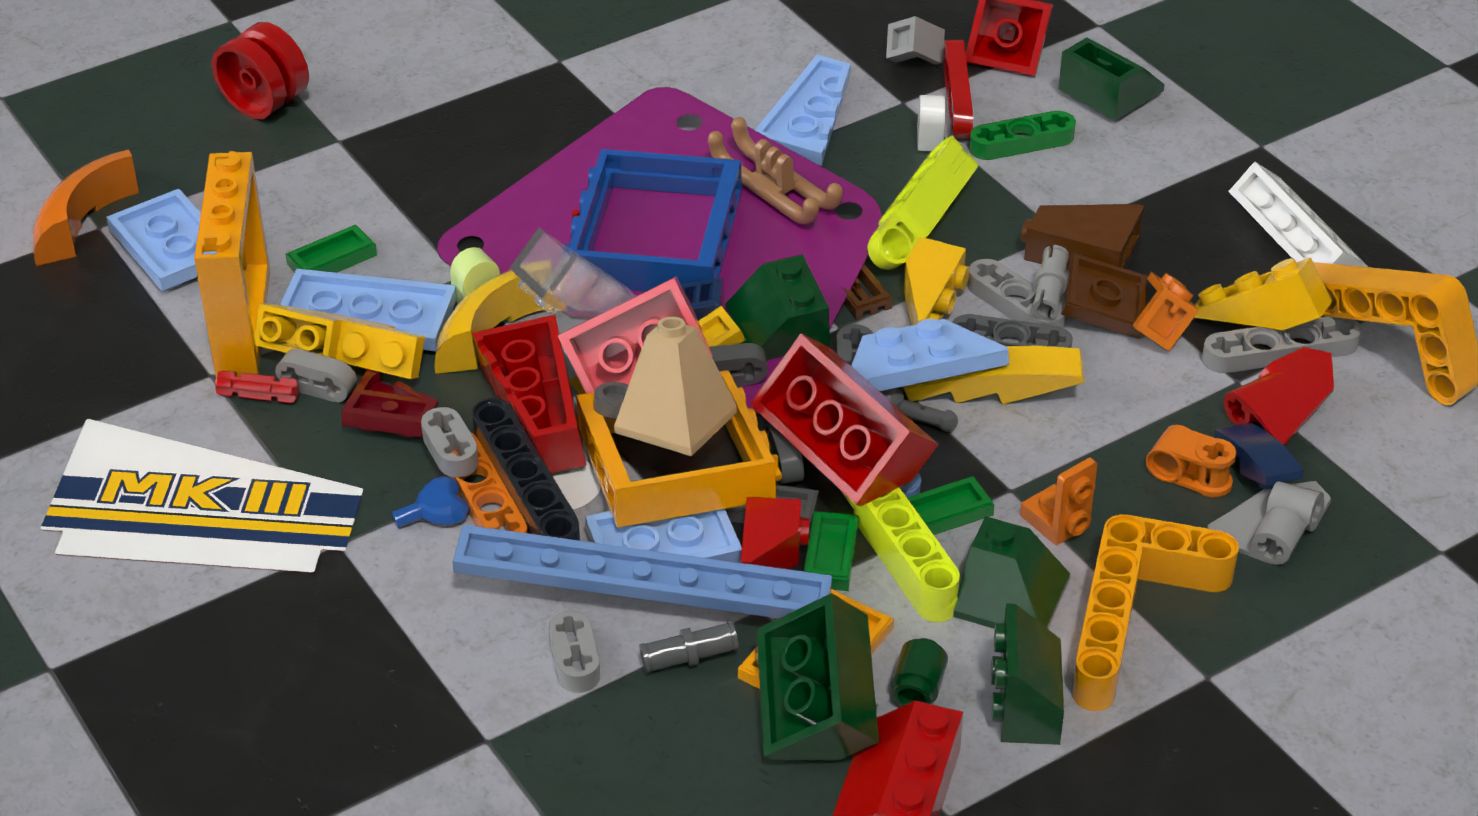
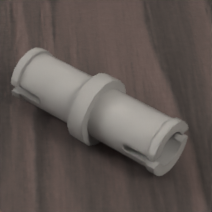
M1053 245L1052 257H1050V246L1044 249L1041 269L1036 273L1034 279L1036 295L1032 305V313L1042 320H1048L1050 308L1051 319L1058 316L1060 298L1067 288L1068 280L1065 271L1069 260V252L1059 245Z

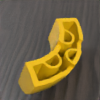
M554 261L538 262L509 270L486 281L468 294L457 305L439 334L435 353V374L478 369L479 358L472 336L473 332L494 328L504 319L513 322L518 318L537 311L557 308L558 291Z

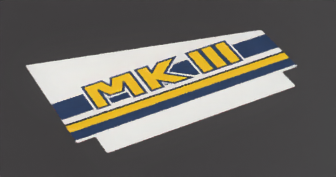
M86 419L40 529L63 532L55 551L57 555L313 573L321 550H346L363 488Z

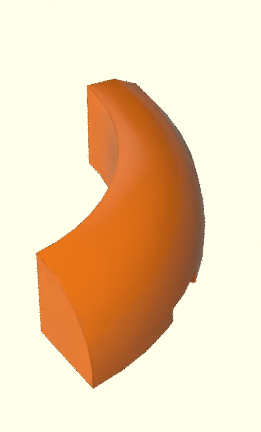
M129 149L101 157L84 165L67 176L50 193L36 217L33 228V254L36 266L76 257L75 242L82 228V218L90 210L99 211L119 199L139 193L133 159Z

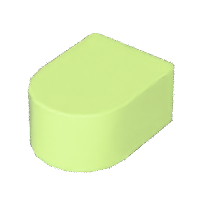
M472 247L465 249L454 258L451 264V285L456 286V302L458 304L474 289L500 275L498 265L480 248Z

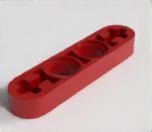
M944 40L943 65L951 136L953 135L956 139H970V132L973 130V108L964 40Z

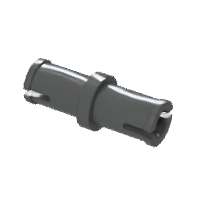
M728 621L725 624L693 632L690 628L682 629L678 636L646 644L641 643L639 644L645 672L648 674L655 670L686 662L689 667L698 665L699 659L729 651H738L739 642L733 622Z

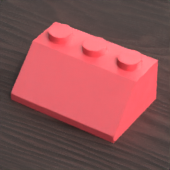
M677 276L558 335L586 393L594 392L599 385L607 382H622L629 385L646 336L665 317H679L685 321L686 325L697 327L713 357L696 314Z

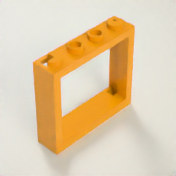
M229 151V153H211L209 155L194 260L215 375L217 378L218 372L222 370L236 371L237 376H241L242 372L259 374L262 347L256 346L254 335L259 303H267L270 263L252 152ZM217 251V254H204V252Z
M729 370L720 371V374L737 405V413L725 425L743 462L632 482L611 436L612 433H615L614 425L617 418L602 416L594 410V392L576 395L581 438L617 528L746 505L747 497L776 498V481L782 479V474L778 468V455H771L768 436L765 430L759 431L755 410L753 407H747L743 387L737 388Z

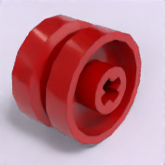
M257 22L242 32L237 38H233L219 47L213 53L211 62L213 76L222 94L241 114L252 119H265L283 106L284 103H288L306 90L310 79L308 64L301 49L289 34L270 22Z

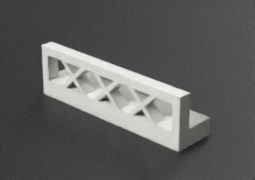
M1254 162L1229 190L1231 195L1296 262L1311 257L1313 262L1368 267L1279 176L1258 163Z

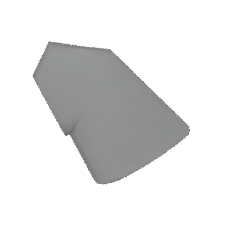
M1278 481L1272 489H1263L1230 512L1208 524L1207 528L1229 533L1238 542V552L1269 564H1284L1289 560L1305 530L1312 532L1316 529L1331 503V497L1317 481L1296 484Z

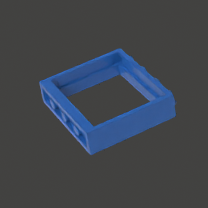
M601 149L596 166L589 168L588 190H582L580 215L574 216L572 219L571 242L564 244L565 256L562 265L568 268L570 285L646 291L676 276L680 284L706 279H719L743 191L741 160ZM613 187L715 196L698 260L593 251Z

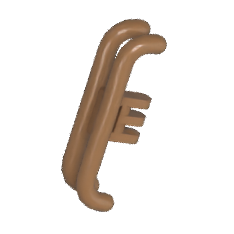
M736 117L732 121L731 127L737 146L756 164L755 172H751L741 165L742 185L787 217L802 225L811 224L817 218L819 207L824 210H833L841 203L843 190L838 183L830 184L827 187V193H825L794 171L793 159L790 156L783 154L777 147H772V144L765 139H761L755 144L748 133L747 123L744 118ZM712 131L708 136L712 157L733 159L724 146L723 135L719 131ZM793 189L805 197L806 200L803 203V208L784 194Z

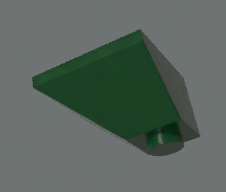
M985 516L969 551L953 617L995 629V623H1004L1006 603L1017 604L1048 629L1070 580V572L1030 528Z

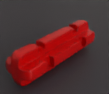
M227 370L219 371L217 378H215L216 393L220 396L234 397L235 393H238L239 398L271 402L274 401V398H277L279 403L293 404L297 401L300 392L299 381L295 378L280 377V381H276V376L244 372L241 373V376H237L236 371Z

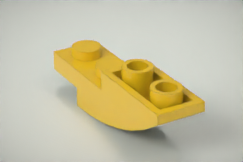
M259 303L254 338L256 346L285 353L291 349H301L334 358L349 365L414 379L419 378L425 336L397 330L392 325L344 315Z

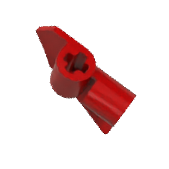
M1303 347L1274 360L1263 369L1258 379L1225 394L1224 408L1228 418L1236 426L1253 424L1259 421L1265 431L1285 446L1334 391L1332 353Z

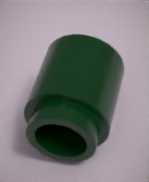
M927 638L912 639L902 646L891 681L893 698L901 707L913 701L931 704L937 699L947 667L948 655L935 641Z

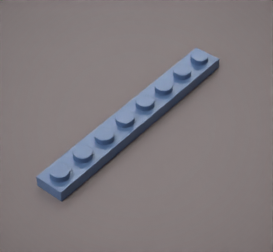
M470 525L462 526L452 561L453 572L459 574L773 618H781L830 594L832 585L831 575Z

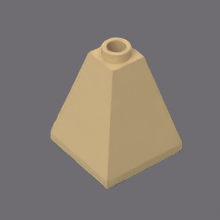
M665 317L646 336L614 425L616 434L692 456L737 413V405L697 327L686 325L685 321L679 317Z

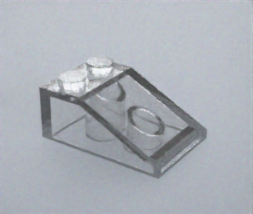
M541 228L537 229L510 267L521 279L517 286L535 298L534 302L553 316L559 310L572 319L589 320L637 296L626 285Z

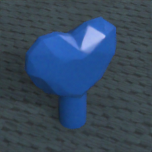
M448 476L433 478L419 492L416 503L392 511L397 528L421 519L439 525H455L465 520L469 507L466 501L458 496L459 486L456 480Z

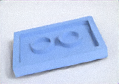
M180 189L106 217L109 230L161 291L179 286L197 277L194 257L201 212ZM217 251L204 252V254H217Z
M725 509L618 528L611 511L585 516L586 531L590 542L741 563L742 547Z

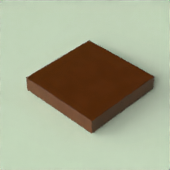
M1071 252L1065 271L1068 283L1066 291L1063 293L1061 315L1140 339L1143 333L1135 329L1133 324L1147 305L1148 276Z

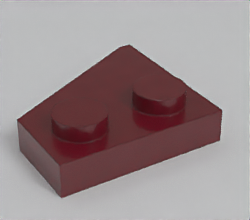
M367 369L341 410L342 426L355 427L368 432L383 431L396 433L409 438L423 437L422 416L427 411L438 408V400L424 393L415 392L410 386L400 381L394 383L393 387L380 381L379 371Z

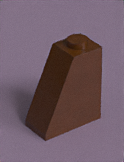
M1139 204L1040 205L1032 220L1026 219L1022 228L1020 241L1026 243L1024 260L1042 264L1044 249L1050 246V257H1052L1053 245H1059L1064 247L1069 252V255L1072 252L1125 269L1140 239L1144 206Z

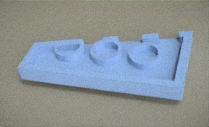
M816 55L755 131L822 166L850 79L851 64Z

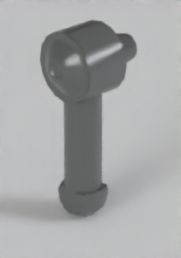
M900 388L879 391L912 420L939 427L942 432H951L957 427L958 417L951 410L941 411L904 400V394Z

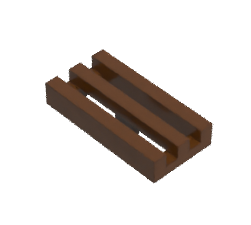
M864 263L850 291L843 288L847 293L843 305L855 320L863 318V312L865 311L870 315L877 314L878 307H882L885 311L892 309L893 298ZM860 281L864 284V286L868 289V291L872 294L873 297H869L867 295V293L860 286Z

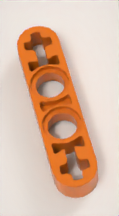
M471 433L477 444L478 467L467 476L451 478H454L459 486L458 495L466 501L469 507L468 513L477 527L500 530V527L505 525L506 531L528 533L526 521L478 438ZM456 450L451 451V453H455L457 456H459ZM471 475L486 477L485 480L478 483L464 481L466 477ZM487 503L502 505L500 509L491 512L480 509L482 505Z

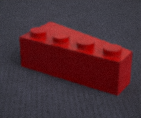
M556 315L473 332L472 336L482 372L498 399L506 401L511 406L550 473L586 466L565 353L558 338L560 332Z

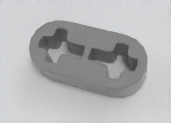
M301 349L289 350L275 369L279 380L280 377L298 380L300 393L331 402L344 401L357 384L355 372L346 363Z
M438 407L427 411L421 419L423 440L439 469L450 477H464L473 473L479 464L477 444L460 414L448 407ZM441 428L449 432L444 434ZM456 450L459 456H457L455 453H451V451Z
M577 611L558 613L549 623L550 648L558 682L565 690L573 693L589 691L597 686L600 681V659L591 622L586 615ZM567 632H573L575 637H577V641L569 642ZM580 660L583 671H575L572 662Z

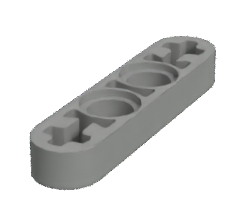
M1327 316L1286 330L1253 327L1214 333L1209 335L1204 342L1202 362L1211 371L1231 373L1264 368L1274 360L1303 347L1330 352L1332 357L1349 355L1358 348L1362 328L1356 320ZM1302 338L1310 341L1311 343L1301 344L1293 341L1292 339ZM1263 344L1271 347L1272 349L1261 350L1253 347L1252 345Z

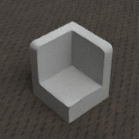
M916 16L888 24L886 59L898 63L919 57L935 65L943 62L945 30Z

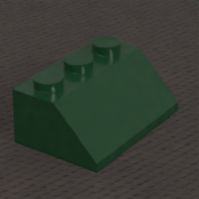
M830 593L757 629L764 757L769 760H841L879 743L867 614Z

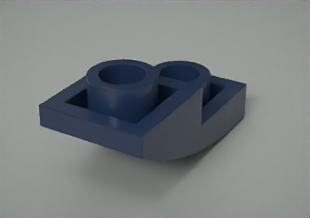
M1249 423L1214 430V438L1224 439L1235 447L1236 460H1240V475L1258 482L1259 487L1272 489L1278 481L1285 483L1303 479V469L1293 455L1280 441L1262 428Z

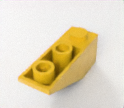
M919 237L907 257L905 265L904 294L911 326L917 325L925 319L941 320L944 314H951L955 305L957 291L959 289L964 290L969 279L970 267L965 266L966 248Z
M1311 257L1298 262L1294 258L1279 262L1271 268L1270 272L1259 275L1257 271H1253L1235 280V284L1222 288L1221 284H1216L1206 288L1198 294L1200 299L1195 303V306L1199 311L1194 318L1286 330L1321 318L1331 304L1332 299Z

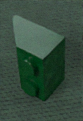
M803 254L763 263L725 303L727 314L739 327L746 339L742 343L760 345L765 350L767 360L785 356L800 334L826 346L830 345L829 307Z

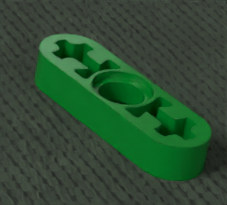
M1050 111L981 124L974 127L970 132L969 151L976 158L993 160L1065 146L1074 140L1076 119L1073 115L1064 111ZM1015 134H1026L1030 136H1017Z

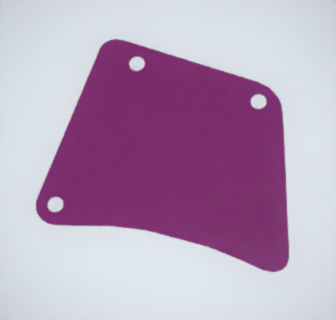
M656 87L642 93L445 232L438 242L437 251L439 257L445 263L451 265L454 258L460 253L457 248L458 242L469 236L479 237L484 242L482 250L498 265L500 274L525 265L553 260L557 279L558 299L599 315L642 294V291L570 285L568 268L562 265L565 256L564 244L571 242L572 210L577 209L580 212L582 190H588L589 168L596 166L601 149L713 158L709 149L708 136L712 131H719L723 135L724 146L734 160H741V165L751 172L756 171V164L739 149L735 142L731 127L734 118L677 88ZM692 114L702 119V125L695 130H683L677 126V120L684 115ZM747 126L748 133L755 144L761 139L770 142L772 147H777L783 154H787L793 159V168L796 173L825 193H827V187L830 184L838 183L843 190L842 201L839 205L847 202L856 203L862 208V214L855 219L847 220L837 216L836 208L824 210L819 207L817 218L811 224L802 225L793 221L742 185L743 191L719 278L723 279V309L725 310V303L763 263L803 254L829 307L831 327L847 297V293L843 288L850 291L868 256L867 245L869 239L879 227L878 222L882 218L880 208L874 198L861 188ZM613 187L593 251L698 260L715 196ZM793 189L784 194L803 208V203L806 200L805 197ZM784 356L767 360V376L759 383L737 386V388L743 387L748 408H752L750 403Z

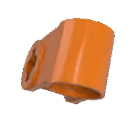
M1171 425L1163 432L1147 454L1146 466L1149 472L1161 481L1171 482L1191 489L1203 496L1211 498L1227 495L1233 486L1230 466L1235 462L1236 449L1230 442L1224 439L1213 438L1182 425ZM1206 479H1210L1209 484L1206 483Z

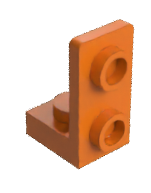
M1151 272L1147 279L1157 292L1133 326L1145 336L1170 351L1199 310L1190 301L1194 295L1186 289L1184 284L1168 273H1165L1160 278Z
M1089 457L1061 473L1057 478V486L1053 484L1021 503L1020 516L1056 546L1073 536L1081 535L1090 526L1098 463Z

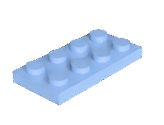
M296 269L280 305L392 325L397 330L425 336L423 350L436 351L439 334L452 313L457 300L455 285Z

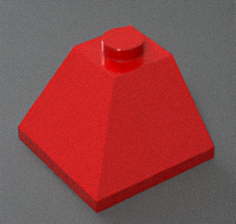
M979 0L966 50L967 63L1036 77L1053 4L1034 0Z

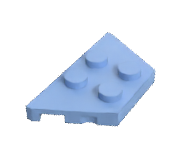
M925 319L917 325L902 328L886 327L878 330L876 333L863 335L851 367L878 391H884L1009 365V352L1006 346L948 320Z

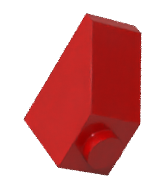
M747 497L741 563L788 570L799 564L800 545L808 546L810 518H801V499Z

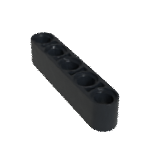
M488 398L478 402L472 409L474 435L478 438L526 521L528 534L580 541L579 521L575 512L511 406L506 401L498 398Z

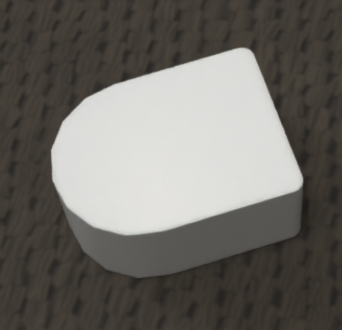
M944 95L919 96L917 122L918 151H932L944 140Z

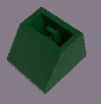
M1088 37L1062 51L1058 89L1115 121L1164 91L1165 84L1145 68Z
M1006 603L1004 623H995L994 652L1001 653V656H992L991 685H995V689H1000V693L993 692L992 722H1001V742L1060 745L1064 718L1061 639L1017 604Z

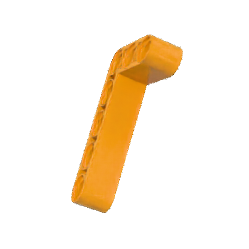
M1314 262L1332 299L1331 304L1322 316L1412 326L1426 387L1433 399L1440 404L1452 405L1478 386V342L1468 296L1459 280L1444 274Z
M1119 514L1112 516L1106 521L1076 656L1072 698L1077 705L1089 711H1101L1110 707L1115 700L1138 579L1207 592L1225 591L1233 582L1239 551L1238 542L1233 536L1219 530L1133 515Z

